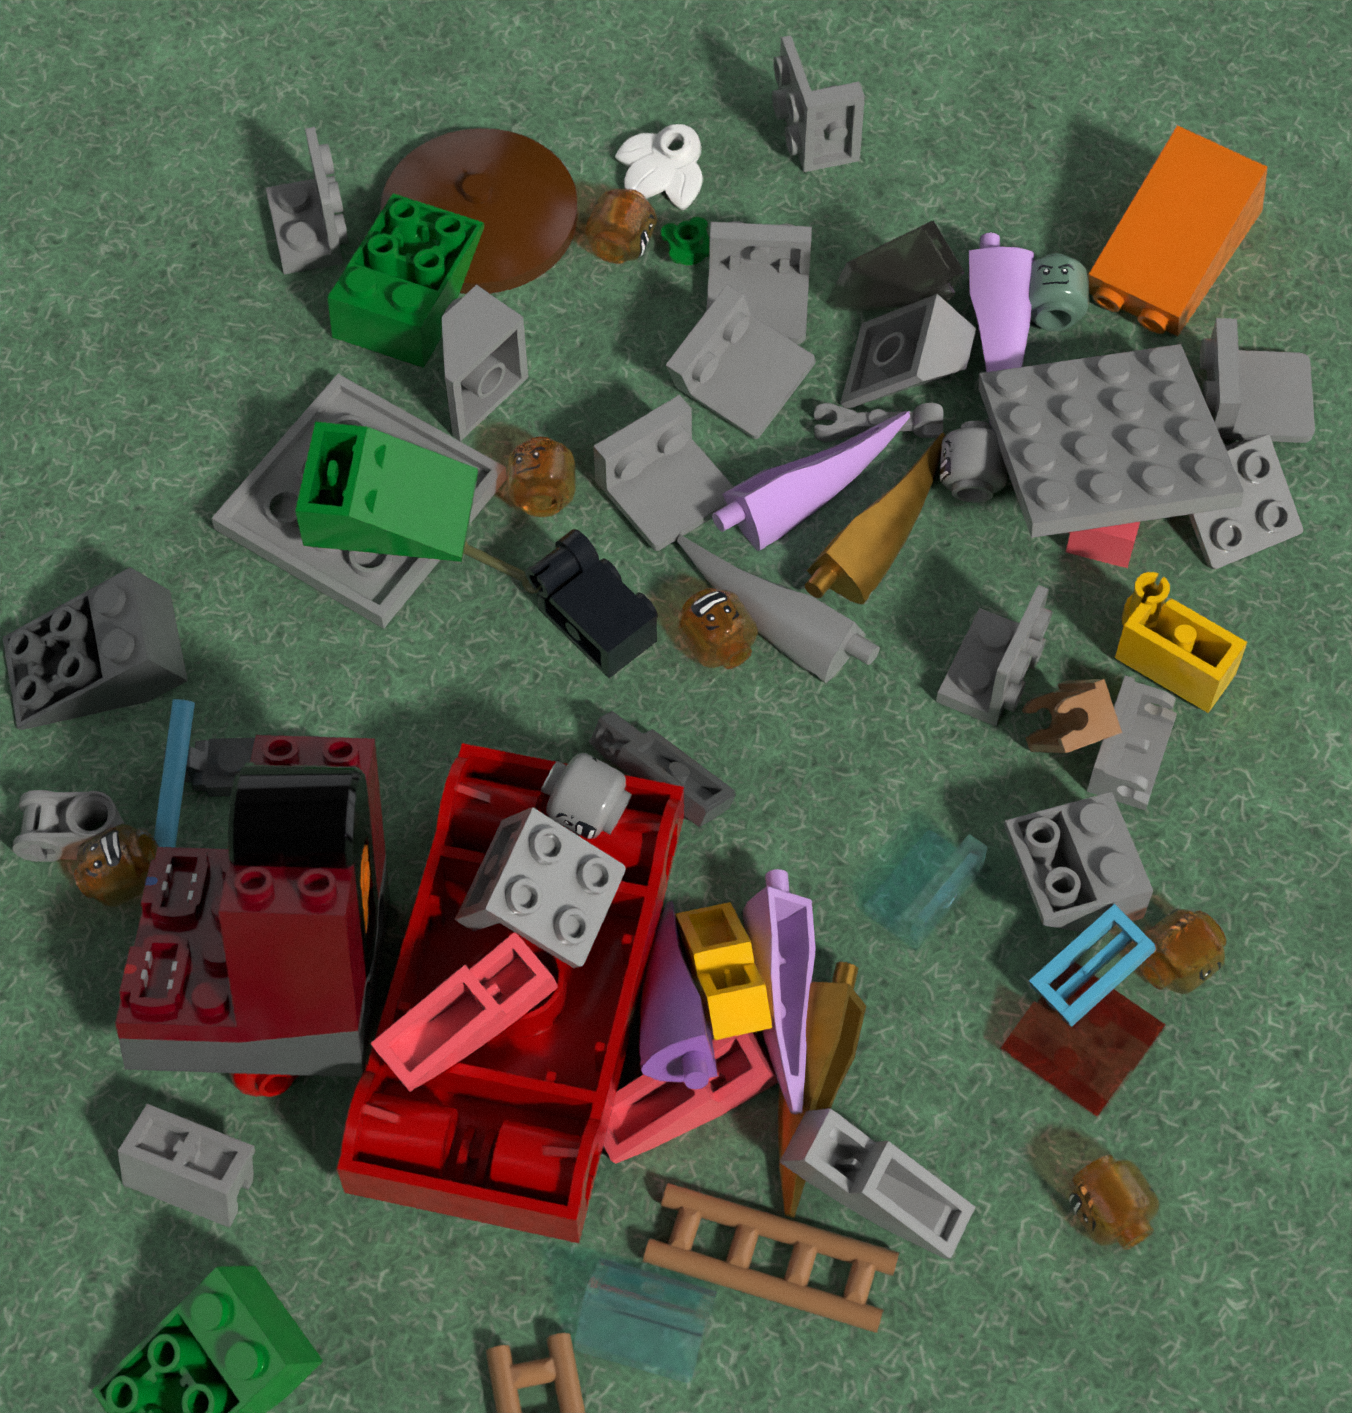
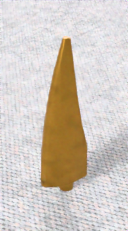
M943 432L899 483L856 516L847 527L832 539L807 569V572L812 575L805 583V589L810 595L815 598H822L827 590L831 589L851 602L862 605L867 601L870 593L877 588L904 546L923 508L941 457L942 441L945 437Z
M847 962L836 963L832 983L810 982L806 1020L807 1048L802 1113L792 1114L779 1085V1169L784 1212L788 1217H795L806 1181L781 1164L780 1160L805 1112L830 1109L832 1107L836 1094L855 1059L866 1005L854 991L858 967Z

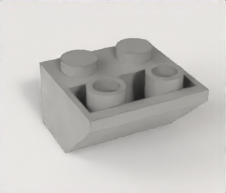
M1112 792L1005 820V830L1044 926L1083 932L1113 904L1131 921L1144 918L1153 888Z

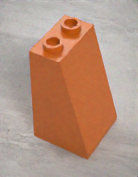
M1177 125L1088 274L1089 294L1093 295L1094 301L1109 311L1119 312L1122 309L1137 316L1139 323L1152 332L1163 334L1166 330L1179 336L1262 212L1268 167Z

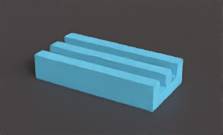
M1113 904L1029 980L1030 987L1038 995L1040 994L1046 1000V1003L1054 1011L1056 1010L1062 1017V1020L1071 1028L1156 951L1155 944ZM1115 925L1122 930L1121 933L1059 989L1054 991L1050 984ZM1133 941L1137 945L1070 1006L1065 1002L1129 943Z

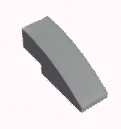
M831 1108L805 1112L780 1160L781 1164L842 1205L887 1231L944 1259H951L976 1208L891 1142L873 1141Z

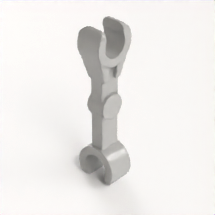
M832 403L819 404L814 409V419H828L835 423L831 425H816L814 427V436L818 440L831 442L856 434V432H864L901 412H886L882 409H876L871 412H856ZM924 403L917 406L914 411L909 412L910 418L899 430L914 431L920 438H937L943 432L942 406L938 403Z

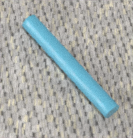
M172 700L151 860H155L157 847H176L195 702L188 700Z

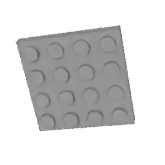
M1181 344L979 374L978 389L991 426L996 432L998 445L1031 538L1241 507L1244 490Z
M337 374L211 519L214 530L384 629L440 560L303 546L295 510L315 422L370 427L478 468L469 524L506 481V467L344 376Z

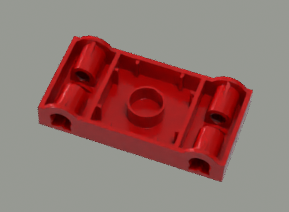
M464 743L461 744L458 757L455 758L445 782L436 833L375 1039L461 967L466 965L470 970L514 933V931L501 923L472 931L457 922L455 918L501 821L532 807L548 816L546 806L550 796L541 792V789L556 761ZM624 775L626 778L625 791L631 793L632 796L612 833L609 835L602 831L599 836L593 839H587L575 833L622 863L626 870L584 965L573 968L517 934L553 975L558 985L556 990L490 1041L412 1091L405 1087L372 1047L366 1071L362 1074L356 1086L350 1104L342 1141L341 1156L337 1166V1172L345 1193L565 1241L580 1242L642 991L646 966L654 942L684 820L683 786Z

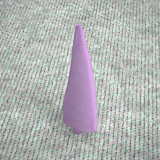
M995 233L981 235L980 249L969 250L970 297L983 347L986 372L1022 367L1032 307L1029 300V289L1034 252L1018 247H1000V236Z
M903 411L834 447L781 466L763 470L724 492L722 495L727 505L712 514L714 524L721 532L737 524L741 532L757 551L764 549L823 507L855 479L887 446L910 418L909 411Z
M776 869L765 874L766 887L747 902L743 909L744 929L751 941L754 963L766 985L772 1028L762 1030L763 1037L788 1108L792 1114L802 1113L807 1048L806 1020L816 951L812 900L790 893L788 873L784 870Z

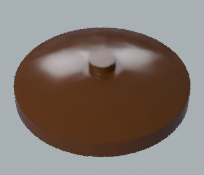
M477 128L459 130L425 142L410 152L396 166L386 182L381 199V211L394 193L484 222L482 235L460 291L463 294H467L476 285L489 294L502 292L525 285L540 277L552 268L567 251L573 240L578 221L576 188L568 169L562 161L539 142L524 135L500 129Z

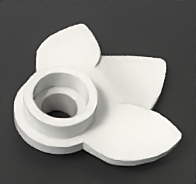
M674 124L665 127L658 134L641 133L635 135L622 144L615 157L620 163L629 167L625 176V192L629 202H638L665 190L670 201L679 210H685L691 205L698 195L703 182V175L697 164L701 154V142L698 134L691 127L683 124ZM676 142H684V145L679 150L672 151L668 149L670 145Z

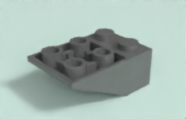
M131 567L3 637L16 724L19 730L149 702L188 681L170 590Z

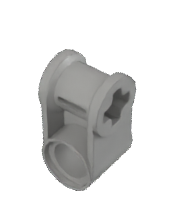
M33 790L23 793L20 797L19 808L23 812L21 833L13 841V852L25 860L38 862H54L60 859L103 860L105 856L100 845V839L112 830L119 831L121 851L126 846L128 829L111 797L103 792ZM106 821L99 829L88 831L95 823ZM94 843H98L96 850L90 851L91 846Z

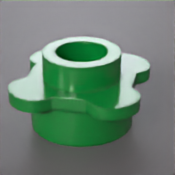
M696 216L677 225L668 223L662 227L661 238L668 242L669 259L672 262L682 265H695L703 261L705 257L710 256V238L707 233L708 222L704 218Z

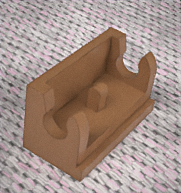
M1105 679L1064 681L1058 684V690L1031 699L1022 709L1023 713H1036L1039 709L1045 708L1052 716V721L1048 728L1037 729L1025 737L1031 752L1068 753L1122 733Z

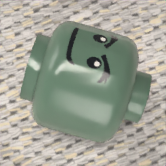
M1060 253L1049 254L1034 261L1031 268L1029 300L1032 305L1030 320L1042 329L1055 332L1069 329L1086 315L1089 306V277L1086 267L1078 260Z

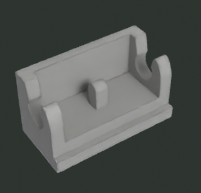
M1124 676L1114 706L1122 733L1102 741L1087 792L1096 795L1112 792L1116 801L1146 811L1177 715L1176 712L1169 710L1173 708L1176 700L1173 695L1166 691L1135 682V678Z
M146 1104L118 1150L122 1183L126 1187L230 1228L238 1213L237 1197L240 1188L249 1190L253 1182L252 1157L255 1153V1146Z

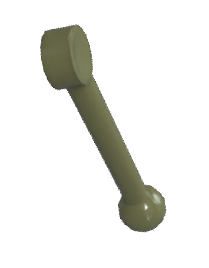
M467 541L465 542L463 554L521 581L524 589L529 593H537L542 588L540 586L537 590H534L525 575V571L467 544Z

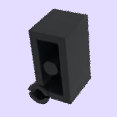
M572 529L555 542L556 549L532 567L525 569V575L534 590L542 586L538 590L539 594H537L539 611L604 675L611 678L657 642L658 613L652 602L640 592L634 594L622 582L618 570L610 561L605 558L599 560L596 549L582 532Z

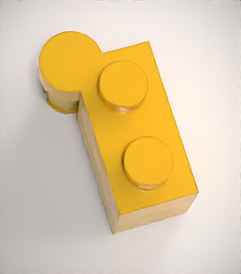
M1143 573L1136 579L1134 593L1127 598L1122 612L1123 630L1115 659L1209 713L1235 677L1247 641L1172 598L1165 603L1170 592L1168 580L1163 576L1158 586L1156 580L1159 573Z

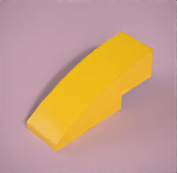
M731 902L676 913V920L694 985L700 995L703 1012L714 1040L772 1028L766 985L754 963L751 941Z

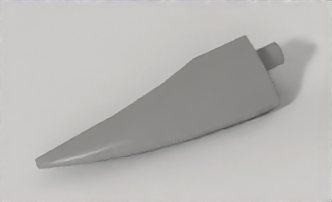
M679 535L677 542L716 591L726 594L728 605L735 611L737 610L739 615L762 637L806 671L817 675L823 682L827 683L851 656L867 665H870L876 659L880 647L864 638L866 634L854 621L813 596L794 591L745 572L684 536Z

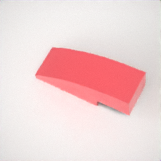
M514 932L470 970L466 965L461 967L370 1044L405 1087L412 1091L497 1036L556 990L558 985L553 975L517 933Z
M752 1032L719 1040L713 1039L718 1076L709 1078L708 1084L701 1089H690L685 1085V1082L659 1081L643 1074L618 1090L615 1095L603 1145L611 1162L616 1164L649 1151L725 1114L778 1083L771 1059L757 1033Z

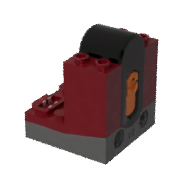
M256 735L251 760L240 767L232 785L228 816V849L157 847L155 860L150 862L141 899L142 914L134 947L130 946L119 990L121 1001L115 1025L125 1070L337 1077L362 1076L365 1070L390 905L375 738Z

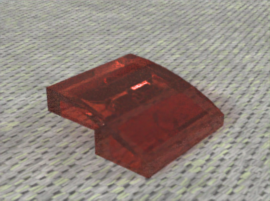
M1074 962L1050 986L1056 991L1082 966ZM1094 975L1065 1002L1070 1006L1096 983L1099 978ZM1115 989L1108 993L1072 1027L1065 1023L1058 1012L1054 1011L1041 996L1038 1002L1034 1001L1000 1049L1098 1118L1166 1029V1025Z

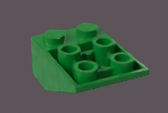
M393 193L327 297L332 338L424 368L442 337V316L449 304L459 296L482 235L484 222Z
M315 422L295 510L303 546L462 562L478 477V468L370 427Z
M217 1266L92 1392L107 1413H267L286 1399L323 1360L256 1266Z

